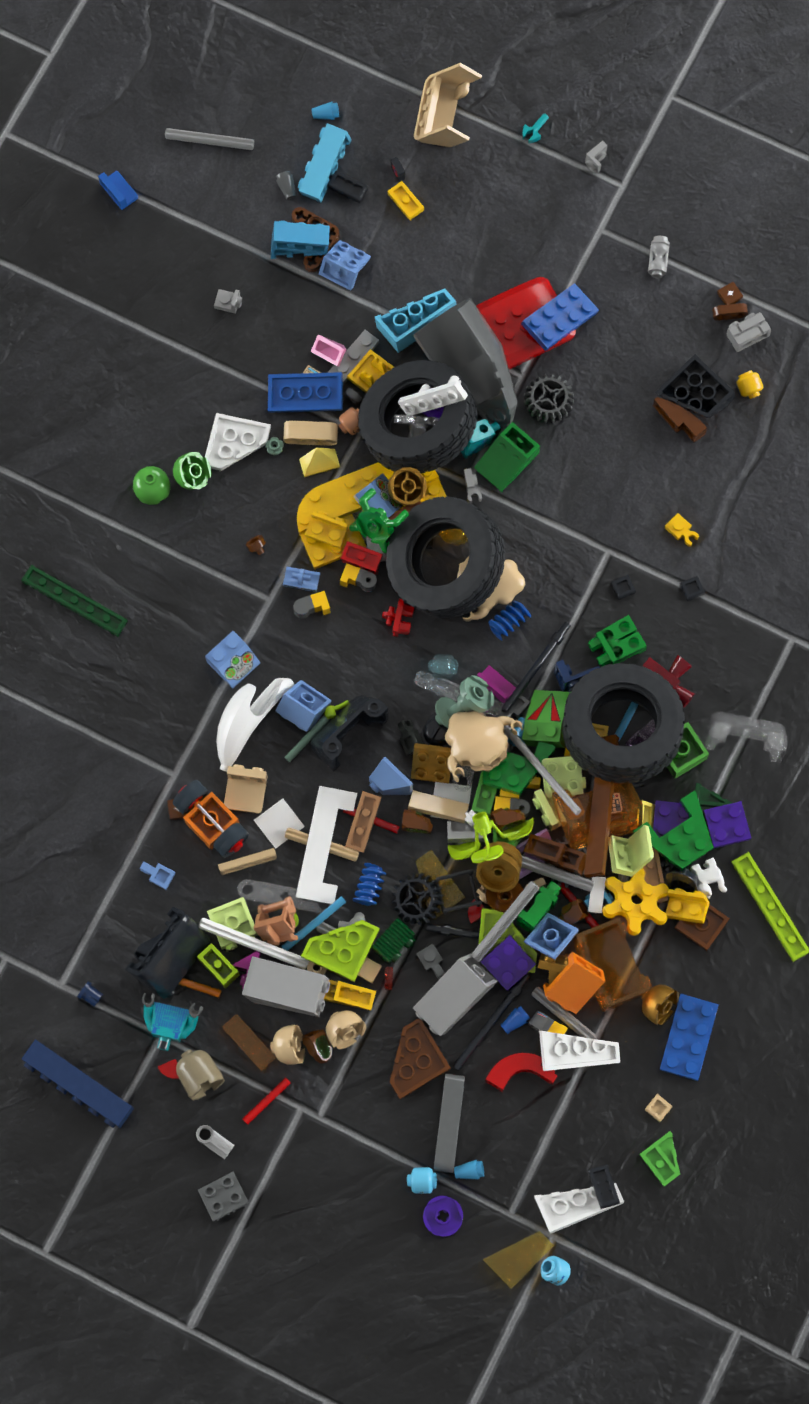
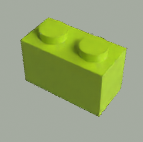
M212 943L197 956L200 963L225 989L240 976L236 968Z

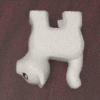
M714 858L705 861L706 863L703 864L707 868L705 870H702L699 864L690 868L691 872L698 879V891L704 893L708 899L712 896V891L708 884L717 882L721 892L727 891V888L724 886L723 876L720 869L716 866Z

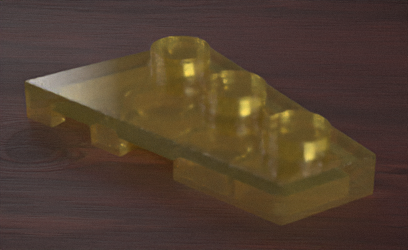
M432 850L416 860L419 874L425 873V877L430 875L432 880H436L437 877L449 875ZM452 878L439 881V886L442 887L441 894H444L443 902L445 909L455 906L465 898ZM423 884L424 890L428 891L429 889ZM429 898V899L427 900V902H428L429 905H430V902H431V898ZM442 910L440 913L434 912L436 915L435 919L443 914Z
M539 1231L483 1259V1261L512 1289L554 1245Z

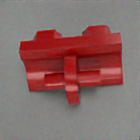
M399 598L396 613H394L395 607L392 606L389 607L388 612L382 613V618L386 619L387 626H391L392 621H394L392 632L395 637H398L399 634L410 633L411 623L402 621V616L413 618L414 607Z

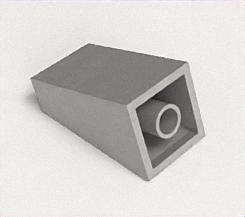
M470 953L459 958L413 1009L416 1011L415 1013L419 1019L425 1020L430 1025L429 1028L434 1034L442 1036L498 980L480 962L475 961Z
M252 956L242 995L256 1004L319 1017L320 1012L324 1010L325 993L329 991L330 982L323 974Z

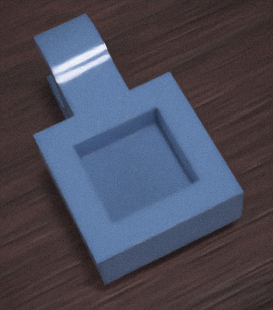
M143 862L140 867V871L151 875L150 882L167 890L176 874L175 871L160 863L155 868Z

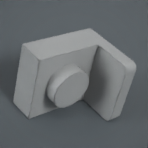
M601 141L586 154L585 163L587 167L596 173H599L601 169L599 161L603 160L607 155V144L604 141Z
M219 289L214 309L236 314L237 307H241L243 299L240 297V291L235 290V293Z

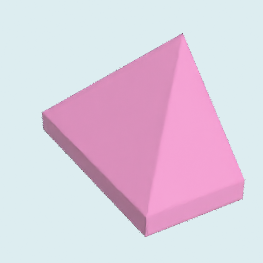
M317 335L311 352L336 366H340L346 348L340 343Z

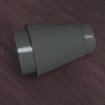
M290 171L276 175V183L286 200L295 198L294 179Z

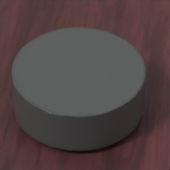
M349 387L344 392V395L356 405H359L363 400L358 393Z

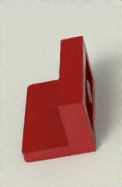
M347 541L340 559L343 563L378 575V567L383 554Z

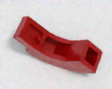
M517 1053L500 1060L492 1068L485 1082L503 1092L509 1080L518 1073H533L552 1085L557 1075L554 1074L555 1070L543 1071L541 1066L542 1057L530 1053Z

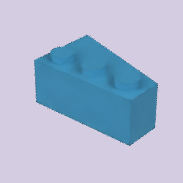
M274 221L271 239V259H276V255H287V258L293 257V254L304 253V256L326 255L329 247L330 226L306 224L304 222Z

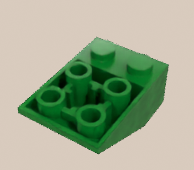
M511 422L489 447L474 469L502 492L539 454L540 445L516 424Z

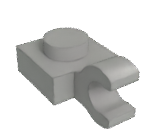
M471 468L464 469L468 502L472 503V496H477L479 502H481L482 494L475 489V485H478L476 474H472Z

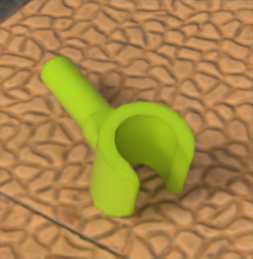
M347 700L336 706H328L324 712L327 719L334 718L336 716L335 711L347 706L349 701Z

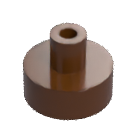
M258 535L250 539L246 546L250 552L256 551L258 555H261L265 552L263 546L266 544V541L262 535Z

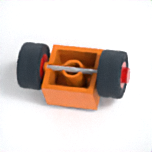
M194 780L182 787L173 800V805L185 815L183 819L190 829L210 850L215 848L222 857L226 858L239 851L247 840L249 833L239 823L238 818L213 792L208 794V790L200 781Z

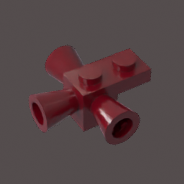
M677 655L669 672L651 657L643 664V667L658 673L673 686V689L676 690L680 697L679 700L682 701L683 708L688 705L695 693L679 686L680 680L678 679L692 668L686 660Z

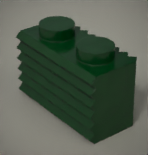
M397 918L371 946V950L388 965L391 962L395 964L402 956L400 952L405 947L409 949L415 942V939H413L415 933Z

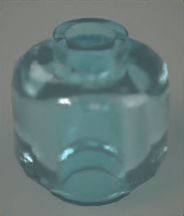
M436 654L429 661L428 669L429 672H432L434 678L451 679L457 674L458 662L450 654Z

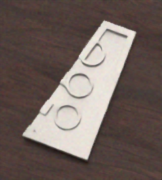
M539 1031L543 1071L620 1063L619 1043Z
M614 1183L620 1204L600 1209L593 1187L534 1196L550 1234L624 1203L616 1183Z

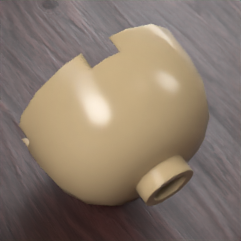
M347 1010L335 1012L327 1023L326 1036L334 1048L336 1046L337 1049H344L356 1043L357 1040L354 1038L359 1034L361 1037L364 1035L366 1024L355 1012Z
M288 1025L275 1033L270 1048L271 1052L275 1053L280 1062L287 1065L303 1063L305 1048L301 1050L303 1034L298 1025Z

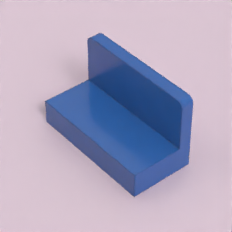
M115 171L110 176H107L104 172L98 176L100 185L121 210L138 199L137 193L118 171Z

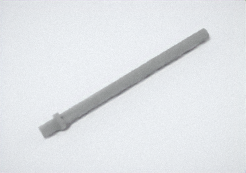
M509 725L504 726V734L507 738L511 739L572 812L578 815L582 811L522 740L512 733L511 727Z

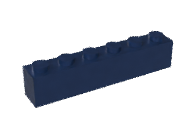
M36 1039L22 1057V1060L25 1062L24 1067L31 1072L37 1070L41 1073V1079L47 1083L52 1081L57 1084L56 1089L61 1093L66 1094L68 1092L73 1095V1101L80 1106L83 1103L90 1107L88 1109L90 1113L96 1117L100 1114L106 1118L104 1122L112 1128L115 1126L121 1128L134 1110L130 1104Z

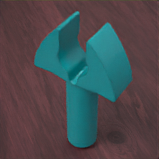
M542 114L532 127H528L525 124L522 139L524 140L527 134L533 133V136L528 140V144L540 140L541 135L538 133V130L548 120V115Z

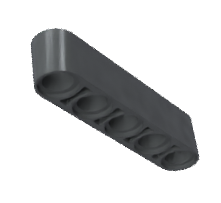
M445 1074L434 1171L454 1172L465 1076Z

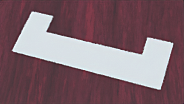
M319 786L296 897L329 904L335 902L338 886L323 883L338 809L354 811L357 793Z

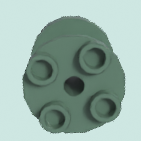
M475 675L464 679L460 684L461 695L458 696L457 702L447 697H441L436 701V721L448 728L449 719L455 713L470 712L471 710L479 713L486 712L494 704L492 690L489 692L487 689L489 685Z

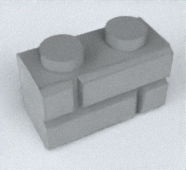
M751 313L745 317L744 321L731 323L727 330V337L736 352H739L769 337L771 328L765 321L762 313Z

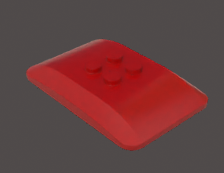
M537 277L476 305L501 342L509 370L575 337L576 329L545 351L521 325L524 319L557 296L550 282L544 277Z

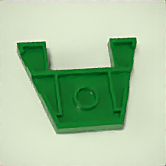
M539 741L534 755L542 764L544 758H549L551 754L553 755L556 746ZM507 752L506 759L489 772L483 771V784L521 795L538 771L526 757Z
M695 790L679 801L690 818L659 838L648 822L643 824L649 826L652 848L680 870L714 848ZM641 825L640 827H638L637 829H635L632 833L634 834V833H635L636 831H638L643 825Z

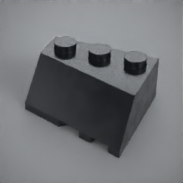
M696 354L655 392V394L705 418H710L721 412L735 399V392Z

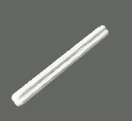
M202 918L199 922V928L299 968L306 969L309 964L308 960L301 958L297 954L205 918Z

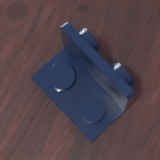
M564 660L556 662L554 674L563 692H571V689L576 682H579V679L600 667L597 666L570 676L572 675L570 666L568 664L565 665Z

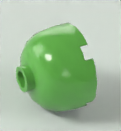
M189 452L176 460L173 467V476L175 481L184 489H201L207 485L206 482L211 477V466L207 458L202 457L200 453Z
M147 466L136 473L133 480V490L136 497L142 503L148 505L158 504L168 497L171 490L170 480L161 468Z

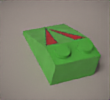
M534 690L525 718L522 740L527 746L537 747L540 741L554 745L556 748H565L562 726L565 704L570 692Z

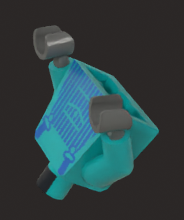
M146 993L143 994L144 1020L152 1036L159 1038L157 1049L168 1051L171 1041L180 1042L181 1039H186L195 1030L199 1018L198 1015L203 1010L202 1006L196 1011L194 1009L195 1003H193L188 1010L154 1002L155 995L153 993L151 1000H147L145 998Z

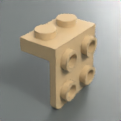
M234 764L233 767L228 766V782L224 805L229 810L260 814L263 808L268 778L267 772L258 767L245 769L244 766Z

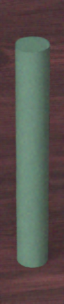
M323 716L284 758L290 763L329 720Z

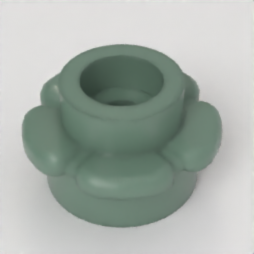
M272 437L267 441L265 447L269 454L278 455L282 452L284 443L279 438Z

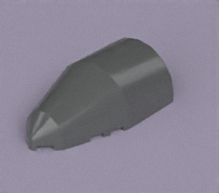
M471 298L451 307L413 335L429 360L449 365V367H452L461 375L473 395L477 406V414L486 419L490 424L497 422L503 426V429H506L513 422L518 401L503 346Z

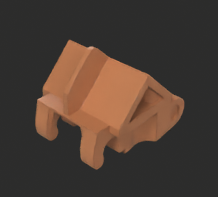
M286 897L279 902L258 906L254 930L263 941L267 940V943L278 946L280 942L298 940V936L293 934L296 928L294 920L296 909L292 898ZM283 909L280 916L269 918V912Z

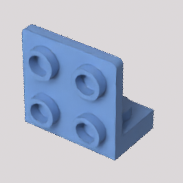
M339 240L323 257L319 275L351 291L358 272L366 265L371 256Z

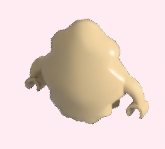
M469 556L464 562L459 564L457 578L466 568ZM505 560L503 574L494 592L481 606L477 607V612L472 613L471 611L469 612L471 615L468 618L462 617L464 621L469 622L484 618L497 604L508 605L523 590L525 579L518 571L517 564L513 560Z
M474 710L453 714L449 719L445 741L451 746V754L447 765L449 771L453 774L454 780L459 782L457 774H462L465 777L464 770L460 767L456 768L457 764L470 766L474 771L489 772L504 761L507 757L509 745L507 742L508 738L504 734V726H511L512 733L517 735L515 727H520L523 730L522 723L508 716L485 717L483 713Z

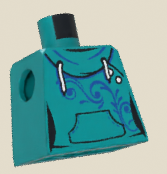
M483 419L476 423V428L464 450L461 451L465 459L492 443L495 434L501 432L497 422L489 424L486 419Z

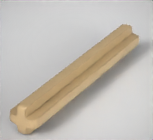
M287 828L285 838L307 845L309 834ZM331 842L329 853L357 861L359 851Z

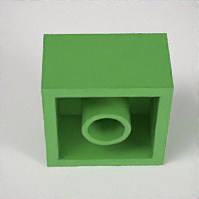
M689 722L684 724L680 748H678L679 750L675 758L672 759L667 768L675 779L707 760L709 756L708 751Z

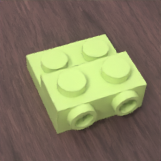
M244 897L207 911L210 921L254 938L258 936L254 930V922ZM216 935L222 950L231 951L238 947V943Z

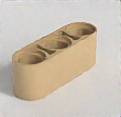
M286 421L284 423L283 441L287 444L327 446L337 444L338 424L313 421Z

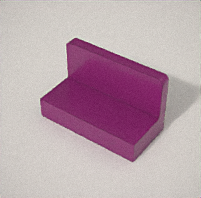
M490 665L482 673L479 672L477 674V677H480L489 685L487 687L488 691L492 690L493 695L503 704L516 689Z

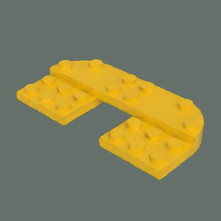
M377 462L319 485L305 495L298 508L297 526L314 570L340 560L347 541L366 548L361 533L349 530V526L355 521L352 513L362 510V507L353 496L382 473L389 480L394 471L387 469ZM435 470L421 473L427 485L426 493L420 500L421 503L436 497H446ZM313 511H322L328 514L327 517L333 519L339 517L346 521L348 529L340 549L305 536Z

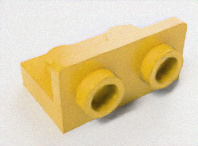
M313 511L305 536L340 549L348 529L346 521L339 517H335V519L327 517L328 514L322 511Z
M680 888L675 890L668 889L670 898L666 909L667 918L704 924L710 903L704 893L694 891L693 893L686 892Z

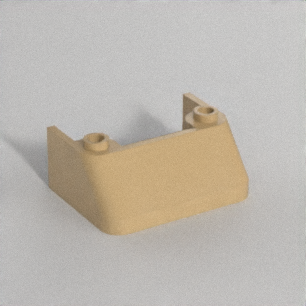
M462 63L431 74L424 83L414 138L421 143L453 147L469 141L470 137L452 128L457 101L468 94L469 84L481 79L482 75Z

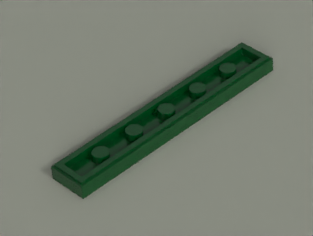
M33 565L29 567L21 580L26 585L117 637L128 622L126 618Z

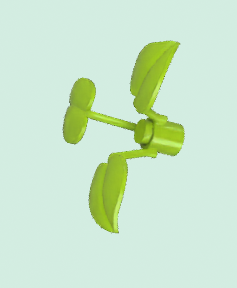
M479 812L472 817L475 841L460 845H448V851L454 860L471 857L473 863H482L497 859L503 854V848L501 845L490 847L487 834L491 833V828L493 827L503 839L516 840L527 836L532 831L534 818L501 832L493 820H489L487 812ZM479 833L484 838L486 849L479 850L481 848Z

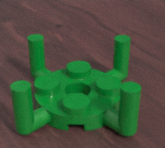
M370 488L359 499L362 511L359 513L358 518L349 526V530L352 532L359 531L363 537H369L372 539L371 542L379 544L382 552L386 554L387 547L389 546V541L386 543V540L394 532L393 527L399 526L409 516V512L403 510L395 519L389 520L384 509L369 507L368 501L376 494L375 489Z

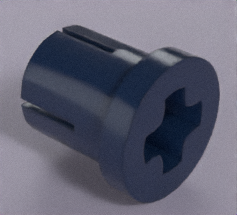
M88 981L77 997L84 999L95 1007L103 994Z

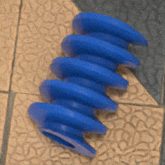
M515 600L512 601V606L507 605L506 611L501 610L500 615H495L494 620L488 621L491 631L501 641H503L501 634L508 637L506 630L514 632L512 625L520 627L518 620L523 623L526 622L524 615L531 618V614L522 603Z
M364 863L366 868L362 869V874L365 876H360L359 880L362 883L357 884L359 890L355 891V896L358 898H353L352 900L365 906L377 905L373 898H379L380 895L375 891L382 890L377 884L384 883L380 876H386L387 873L375 864Z

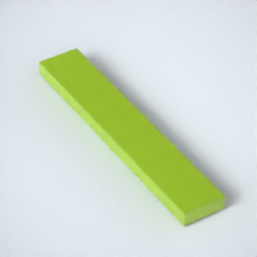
M747 852L731 862L791 960L795 962L809 953L808 946L750 853Z

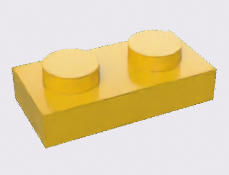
M403 181L388 190L390 198L409 220L424 211V206Z

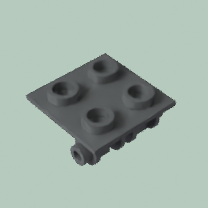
M234 1171L198 1189L212 1221H219L226 1214L230 1215V1212H235L236 1209L243 1206L246 1207V1204L249 1203Z

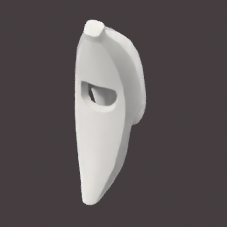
M275 679L251 707L250 703L256 691V686L252 684H246L240 688L230 699L221 716L216 742L221 762L220 770L227 772L228 766L233 765L258 724L280 698L283 697L284 693L295 685L291 679Z

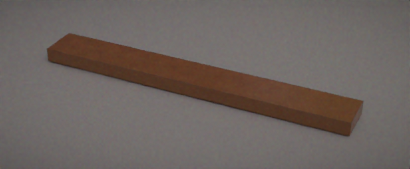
M616 734L601 737L611 744L619 745V737ZM599 777L594 779L584 875L587 878L604 876L606 870L615 782L605 781Z

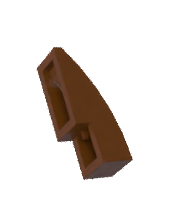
M659 397L654 399L653 407L676 433L683 430L694 443L706 434L707 427L691 412L668 400Z
M530 834L523 850L524 853L582 876L586 862V854L584 852L568 848L565 844Z

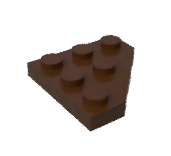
M419 1018L403 1027L390 1078V1084L399 1099L404 1098L451 1069L423 1021Z

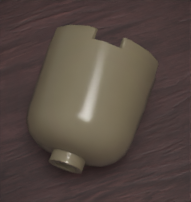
M191 1049L187 1050L181 1055L182 1058L176 1065L177 1076L188 1096L193 1101L206 1096L205 1091L210 1088L216 1090L225 1082L222 1073L211 1056L203 1050H195L193 1052Z

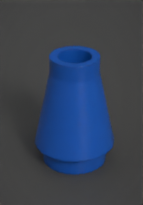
M519 1006L517 1009L514 1008L501 1024V1027L509 1034L511 1031L528 1023L527 1020L530 1017Z

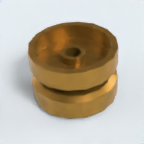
M497 841L489 843L490 847L501 845L503 854L497 859L478 863L476 877L484 888L492 892L510 891L519 881L522 867L521 853L515 846L507 842Z

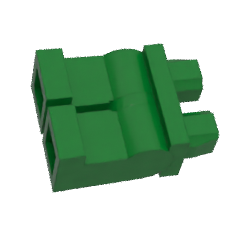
M629 615L597 632L596 637L588 642L592 652L602 649L604 654L597 657L600 667L621 663L638 653L646 651L647 647Z
M553 881L546 888L542 886L529 911L522 910L519 913L516 924L528 933H531L545 915L549 913L550 908L553 910L556 906L557 896L560 894L561 887Z

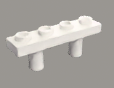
M451 376L445 385L431 389L427 384L422 385L418 393L400 398L398 404L409 417L463 401L468 394L461 386V380L457 376Z

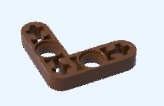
M295 208L292 211L293 223H306L307 220V224H311L317 221L320 224L330 226L329 233L334 231V235L329 237V252L339 239L338 227L305 208ZM301 214H303V218H299L298 220L297 215L300 216ZM316 255V265L312 264L311 266H309L308 261L312 262L315 256H305V269L308 272H316L321 267L325 255Z

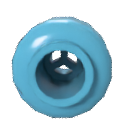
M415 1167L411 1174L407 1175V1186L411 1187L412 1192L415 1194H430L433 1189H436L437 1175L429 1167Z
M549 1256L542 1262L540 1273L545 1281L557 1286L562 1285L570 1276V1265L559 1257Z

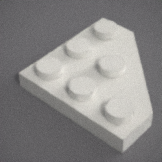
M216 413L205 454L211 469L222 471L265 446L268 441L271 424Z

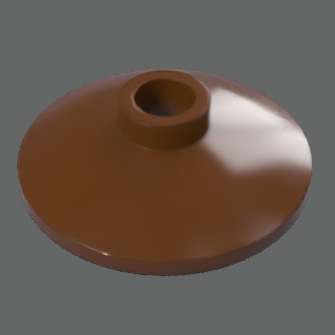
M519 883L510 891L501 893L492 892L487 889L486 901L494 910L506 912L524 889Z

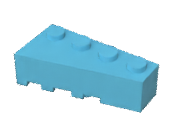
M328 123L325 128L321 129L319 144L314 146L312 151L313 158L311 161H308L305 168V177L301 178L298 184L301 195L318 202H322L328 190L327 185L331 180L329 178L330 175L333 176L338 169V159H343L345 155V145H349L352 140L346 130Z
M442 289L423 297L420 301H412L407 303L405 307L395 308L382 316L381 314L375 316L376 327L399 353L416 341L413 335L455 306L456 301L446 289Z

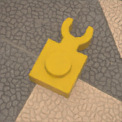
M679 513L665 525V529L677 540L683 537L685 544L689 547L692 546L689 537H694L696 540L699 539V535L695 531L689 530L692 525Z

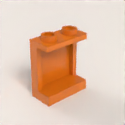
M571 952L567 957L569 964L550 985L545 983L543 988L545 997L549 1001H555L564 1010H570L577 1014L605 983L603 970Z

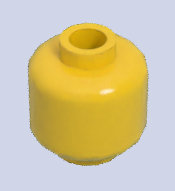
M751 370L738 376L739 379L736 381L742 397L749 396V399L760 395L759 391L763 389V384L758 373H753Z

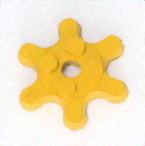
M643 868L627 882H621L612 876L605 880V887L613 892L615 899L612 903L606 904L603 907V915L606 918H613L618 915L625 917L627 920L626 929L630 935H638L641 932V923L646 919L652 920L657 925H664L666 923V913L657 906V901L668 895L669 887L666 884L661 883L656 886L647 884ZM637 895L642 902L635 904L632 902L631 897Z

